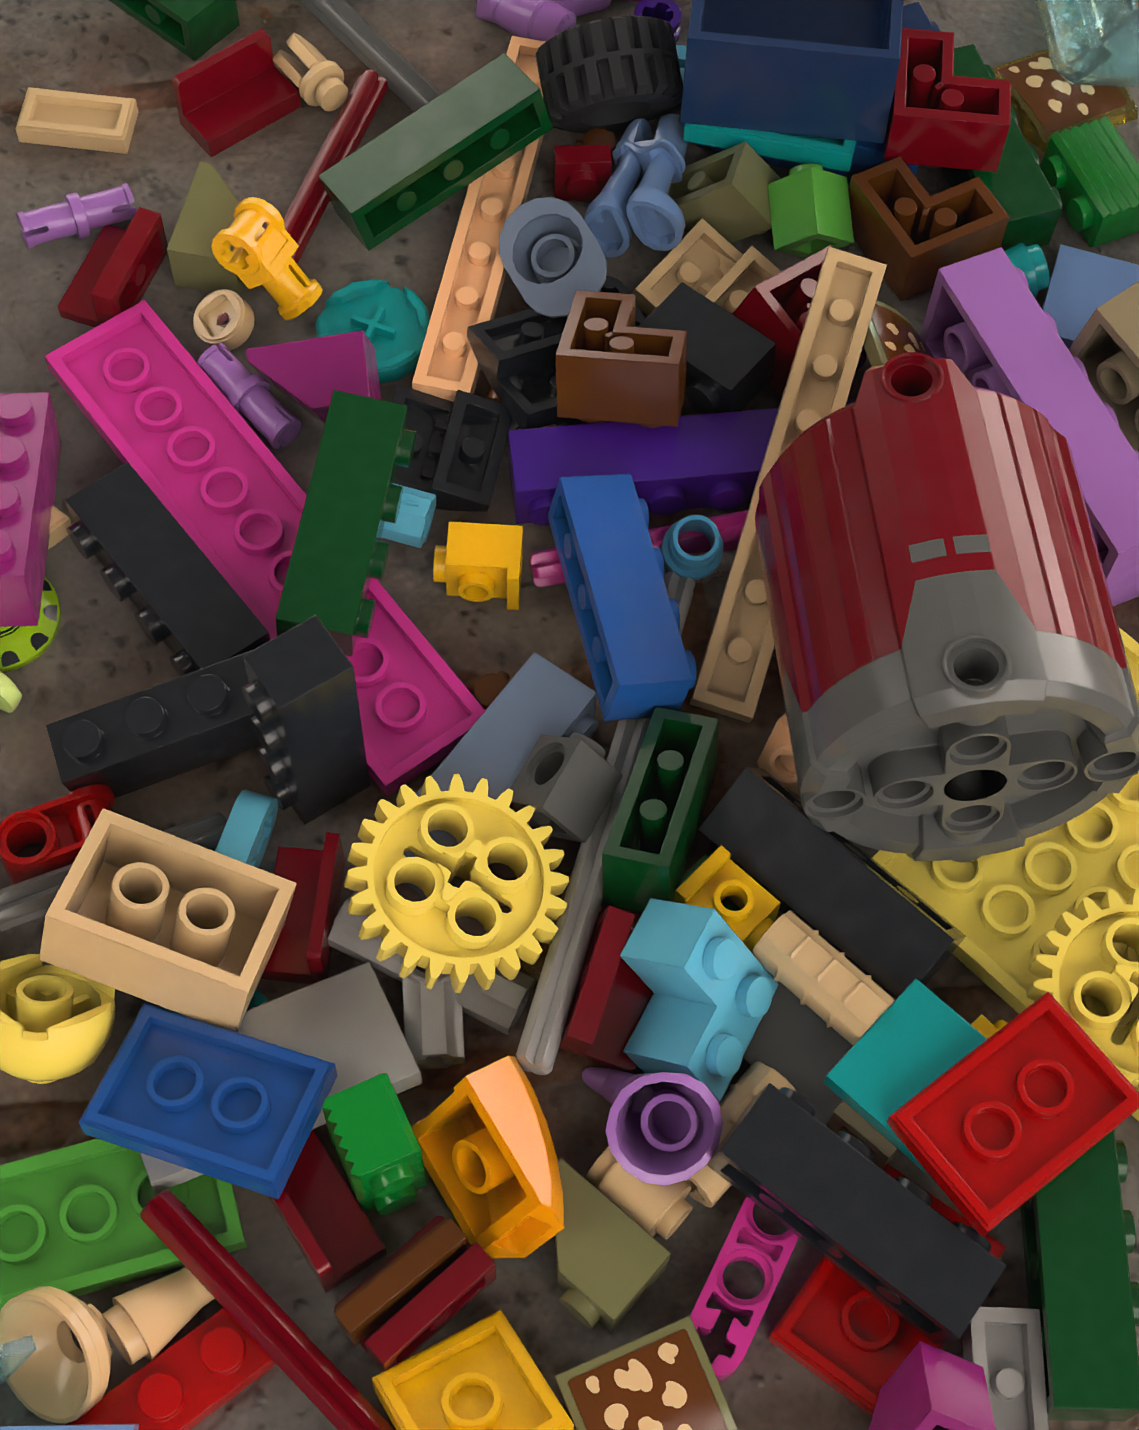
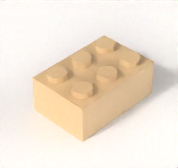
M103 808L45 915L39 960L187 1017L237 1032L282 932L297 883Z

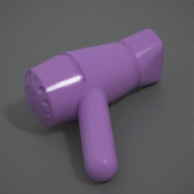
M477 0L476 17L498 24L514 36L547 42L562 31L576 26V17L604 10L610 6L612 0Z

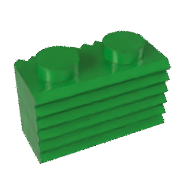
M1104 116L1100 121L1095 119L1090 124L1085 122L1080 127L1075 125L1071 130L1066 128L1061 133L1056 131L1052 134L1043 160L1040 163V168L1049 185L1054 186L1058 190L1062 206H1066L1067 219L1072 229L1076 232L1082 231L1083 239L1088 241V247H1095L1138 233L1139 163L1110 119Z
M378 1074L326 1097L322 1110L332 1146L335 1147L343 1171L346 1172L348 1183L351 1184L353 1194L357 1198V1202L362 1210L370 1212L377 1209L379 1215H386L414 1202L418 1197L416 1191L426 1185L421 1148L388 1074Z

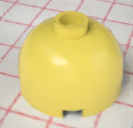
M27 954L3 960L0 962V1070L32 1083L47 1084L79 1073L94 1063L111 1037L115 1020V989L54 965L43 966V961L39 960L40 954Z

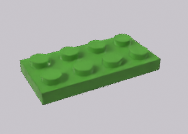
M96 1138L0 1165V1310L13 1297L37 1287L51 1286L78 1297L185 1266L141 1219L140 1212L157 1194L153 1190L139 1152ZM203 1174L167 1189L172 1191L229 1253L247 1248L233 1184Z

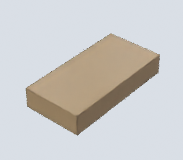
M28 87L15 130L19 142L127 154L139 111L136 99Z

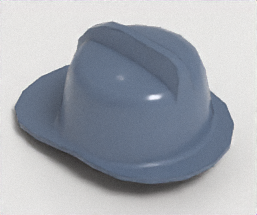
M554 197L534 198L520 205L506 219L499 236V254L504 268L523 299L536 313L550 318L568 317L576 290L601 291L606 281V257L602 247L580 213L568 202Z

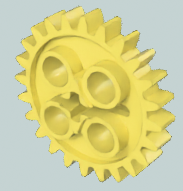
M459 774L453 775L448 791H441L433 777L428 776L424 781L420 797L404 784L400 786L396 798L397 807L381 799L377 804L374 814L377 822L368 819L362 821L358 837L362 842L352 843L347 860L357 867L348 870L344 887L359 892L351 897L348 912L351 915H369L362 923L358 936L361 940L377 936L382 937L383 942L376 956L379 962L390 958L396 953L404 958L400 967L399 977L406 978L419 966L426 969L425 984L427 989L434 987L440 974L450 975L454 992L461 993L468 975L474 974L481 988L488 990L495 979V968L511 981L515 979L521 968L519 958L533 965L543 951L539 942L550 944L558 927L551 920H557L559 916L563 915L567 907V903L556 896L562 894L569 883V876L552 871L559 867L565 854L563 850L543 848L553 829L551 825L535 829L529 826L535 808L529 805L518 812L509 808L513 797V790L508 788L495 800L488 797L487 779L482 778L472 793L464 790L463 781ZM433 830L449 832L456 838L458 845L450 847L439 845L430 837L429 832ZM411 851L415 857H405L404 852ZM491 863L505 864L514 871L517 879L507 881L500 879L491 872L488 865ZM454 876L465 880L460 888L454 887L449 883L453 880ZM401 883L416 885L423 890L427 899L416 902L406 900L398 894L395 886ZM500 906H508L511 912H502ZM459 917L477 919L485 928L486 934L482 936L466 934L458 927L455 919Z
M1136 887L1128 899L1127 905L1123 904L1120 896L1114 889H1109L1101 900L1100 908L1087 896L1082 899L1075 910L1077 917L1064 911L1054 925L1057 932H1046L1038 945L1045 954H1037L1029 967V971L1041 979L1033 981L1026 992V996L1031 1000L1037 1001L1049 991L1139 1092V1015L1128 1029L1122 1045H1115L1111 1041L1113 1031L1138 992L1139 962L1123 959L1117 954L1113 947V942L1129 945L1139 957V887ZM1091 995L1098 998L1105 1004L1109 1016H1097L1089 1012L1083 1005L1081 996Z

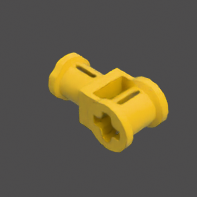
M256 197L244 198L235 208V220L230 227L222 229L213 238L211 244L213 255L225 269L236 274L248 289L262 285L279 305L277 310L284 320L294 319L318 300L323 289L316 279H309L293 260L292 255L299 246L285 230L284 219L279 211L263 199ZM264 222L267 223L266 229L262 227ZM231 245L235 247L233 251L230 250Z

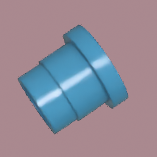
M690 515L677 521L667 530L662 542L661 552L664 563L670 571H673L679 577L699 580L709 576L716 570L722 559L724 547L722 537L713 521L702 515ZM688 531L700 532L708 539L711 550L702 556H691L680 548L678 537Z

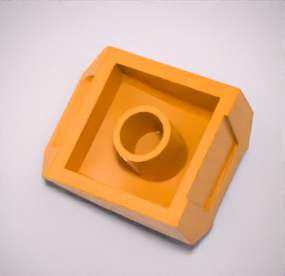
M508 1055L465 1076L453 1088L455 1091L429 1116L416 1122L411 1127L421 1148L423 1165L464 1235L467 1237L468 1242L471 1246L477 1242L491 1259L526 1258L565 1228L561 1178L549 1127L534 1089L517 1057Z

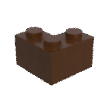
M901 157L851 176L849 200L853 237L870 260L887 265L883 278L900 301L933 288L940 268L995 250L1001 246L1010 216L979 176L932 196L927 193Z
M576 290L556 352L557 417L576 418L588 423L613 421L637 423L649 428L660 426L678 427L686 394L687 331L635 327V294Z

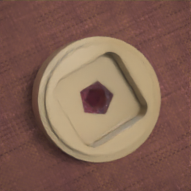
M227 289L217 290L208 294L198 304L193 317L194 330L197 336L207 345L212 346L215 344L218 347L219 343H223L231 351L241 346L249 338L254 327V312L251 306L236 292Z

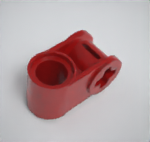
M103 784L80 787L61 798L26 810L16 811L7 816L0 823V859L11 882L16 884L74 863L92 829L91 824L96 822L102 809L113 812L112 807L115 804L116 798L112 789ZM29 844L45 845L41 852L33 857L22 858L16 856L23 847Z

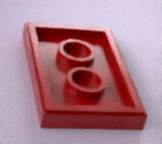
M1048 991L891 1114L886 1123L981 1237H984L1139 1109V1092Z
M888 1163L883 1168V1171L894 1179L896 1177H903L910 1180ZM927 1192L933 1201L930 1207L952 1224L954 1222H961L975 1229L966 1218ZM986 1234L984 1237L991 1244L989 1253L999 1259L1006 1246L989 1234ZM824 1256L767 1339L871 1417L873 1416L881 1387L919 1341L941 1349L944 1343L936 1345Z

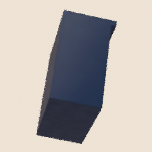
M692 0L680 123L884 143L901 56L904 0Z

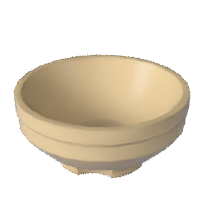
M51 1286L37 1287L10 1299L1 1308L0 1368L16 1397L28 1410L41 1419L52 1423L67 1424L85 1415L103 1398L108 1387L113 1350L107 1337L108 1323L101 1312L94 1305H87L74 1295ZM71 1330L75 1334L82 1348V1351L77 1347L76 1343L74 1342Z

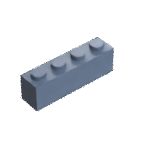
M534 652L431 776L437 782L441 791H448L453 775L459 774L463 781L464 790L472 793L482 778L487 779L488 797L496 800L504 791L511 788L541 734L569 738L572 733H578L592 739L599 724V721L595 719L597 693ZM422 787L416 793L418 797L421 796ZM443 830L429 832L430 837L439 845L445 847L458 845L456 838L449 832ZM411 851L404 852L405 857H415ZM454 876L453 880L449 883L454 887L460 888L465 880ZM404 883L405 885L413 889L415 892L423 896L425 899H427L423 890H421L418 886L413 885L411 883Z

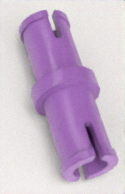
M124 183L115 188L79 197L77 192L64 195L65 201L26 212L20 211L16 213L18 224L22 225L23 228L20 229L25 245L27 249H30L35 245L71 235H76L78 239L90 237V230L129 219L132 220L137 209L135 206H131V203L135 201L128 184Z
M219 343L218 347L214 344L204 351L197 361L198 365L242 417H245L268 440L272 448L279 449L280 445L285 447L292 442L301 430V421L293 416L270 393V383L260 374L252 375L223 343Z

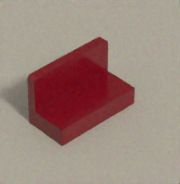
M263 29L253 32L176 74L172 78L180 124L210 157L217 155L301 107L299 91L274 66L271 38Z
M139 207L127 230L111 225L103 227L58 304L61 317L95 328L141 301L167 254L168 244L161 213Z
M326 832L323 850L278 846L274 874L297 884L284 927L261 979L314 984L328 978L332 947L328 945L327 939L338 914L345 869V858L340 833Z
M609 905L597 918L559 1048L618 1070L631 1072L637 1065L623 1051L654 993L620 957L633 932L631 926L635 915Z
M312 1130L280 1198L268 1197L324 1291L327 1293L385 1256L387 1252L386 1247L317 1135Z
M440 1215L434 1217L334 1307V1312H336L335 1308L445 1218ZM477 1242L471 1247L467 1244L468 1249L400 1311L360 1343L361 1347L382 1371L410 1358L496 1280V1263Z

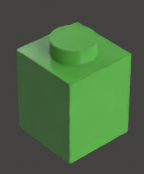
M802 164L790 169L789 176L767 184L775 251L808 258L830 245L835 249H839L854 243L847 177L825 171L823 166L819 164Z

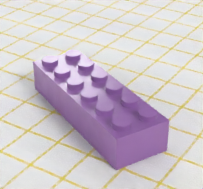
M1002 247L940 268L920 334L927 355L932 358L952 359L973 387L1003 393L1036 409L1048 419V422L1056 431L1066 437L1074 459L1112 604L1116 606L1139 597V451L1132 448L1119 428L1114 410L1109 404L1102 402L1088 380L1084 364L1079 358L1072 356L1058 334L1054 318L1050 313L1042 310L1029 290L1025 274L1020 268L1014 267Z

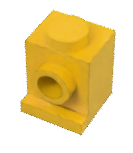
M449 522L447 545L435 546L434 582H445L448 596H460L465 600L473 602H483L491 598L507 599V610H519L523 561V526Z
M721 845L676 889L674 902L715 909L752 952L763 934L776 921L781 902L730 859L731 853ZM727 897L741 910H728L721 902Z

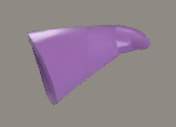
M589 1067L582 1072L584 1082L612 1105L605 1132L612 1155L625 1171L643 1183L667 1186L688 1180L708 1164L719 1146L723 1120L719 1101L704 1083L682 1073L632 1074L603 1067Z

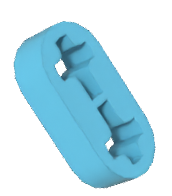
M242 790L234 803L215 852L259 868L275 826L278 800L250 790Z

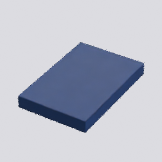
M144 1003L78 1123L86 1135L279 1199L322 1110L325 1098L328 1097L338 1074L335 1063Z

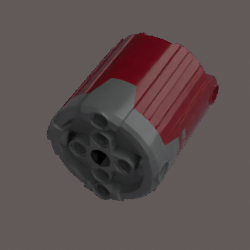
M906 352L894 356L886 364L867 369L864 373L856 402L829 414L801 433L779 456L759 487V501L755 514L756 537L800 800L806 816L813 825L828 833L833 831L862 846L894 853H905L914 861L952 860L956 862H970L981 856L1023 847L1026 838L1070 821L1092 808L1109 793H1119L1132 776L1139 773V701L1074 459L1066 437L1056 431L1050 425L1048 419L1036 409L1003 393L973 387L952 359L932 358L923 353Z

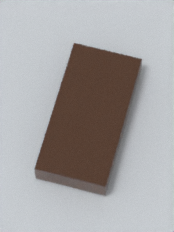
M451 1218L442 1220L335 1308L336 1312L334 1314L339 1327L354 1347L400 1311L468 1249L467 1237Z

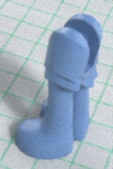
M678 114L661 116L655 139H653V133L648 121L644 118L635 119L627 126L621 140L616 144V148L612 153L616 169L601 193L589 204L583 218L602 247L605 257H617L625 253L632 239V229L644 245L654 250L668 251L676 248L681 242L685 229L683 211L668 195L671 183L680 182L682 174L686 169L685 153L688 142L683 141L685 123H680V116ZM639 178L642 179L638 188L634 191L637 180Z

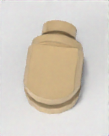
M293 33L286 43L310 70L282 50L277 52L273 57V61L299 88L300 96L308 105L321 106L324 111L328 112L336 110L345 102L348 96V88L343 83V70L336 62L327 60L306 39Z

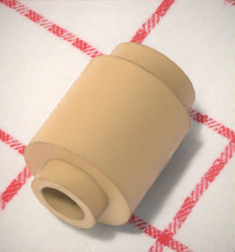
M609 1146L595 1161L586 1176V1180L652 1237L658 1233L667 1240L680 1227L693 1209V1206L685 1200L691 1190V1186L685 1180L667 1186L643 1183L623 1169L612 1155Z

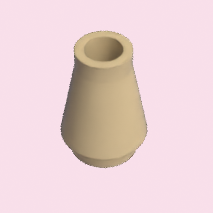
M185 1266L177 1272L113 1297V1307L102 1313L108 1323L107 1334L122 1357L130 1365H133L144 1356L152 1360L202 1307L215 1298Z

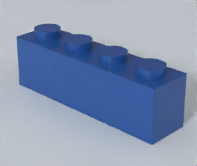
M631 474L560 477L547 517L604 721L650 718L655 707L680 711L689 689L695 686L696 663L691 651H685L679 633V607L675 599L668 597L663 580V555L659 548H653L648 531L649 511L646 501L643 498H638Z

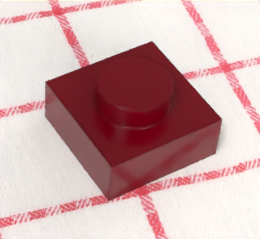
M610 144L554 146V198L563 201L575 200L582 202L594 200L611 177L612 158Z

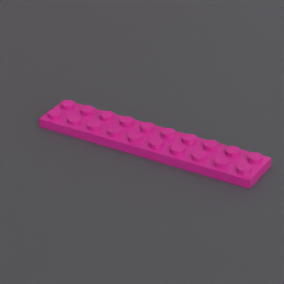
M145 300L45 355L48 370L123 464L129 462L267 629L270 640L277 637L275 618L307 497L305 492ZM371 578L366 599L375 600L376 606L368 638L357 636L352 657H346L354 667L368 774L387 797L398 790L400 786L407 784L446 758L485 712V709L378 580Z

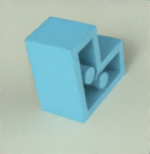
M650 898L620 957L654 994L623 1052L644 1073L670 1072L687 1074L704 1083L720 1102L733 1075L738 1071L743 1055L763 1015L768 1011L772 997L779 984L774 982V978L715 909Z

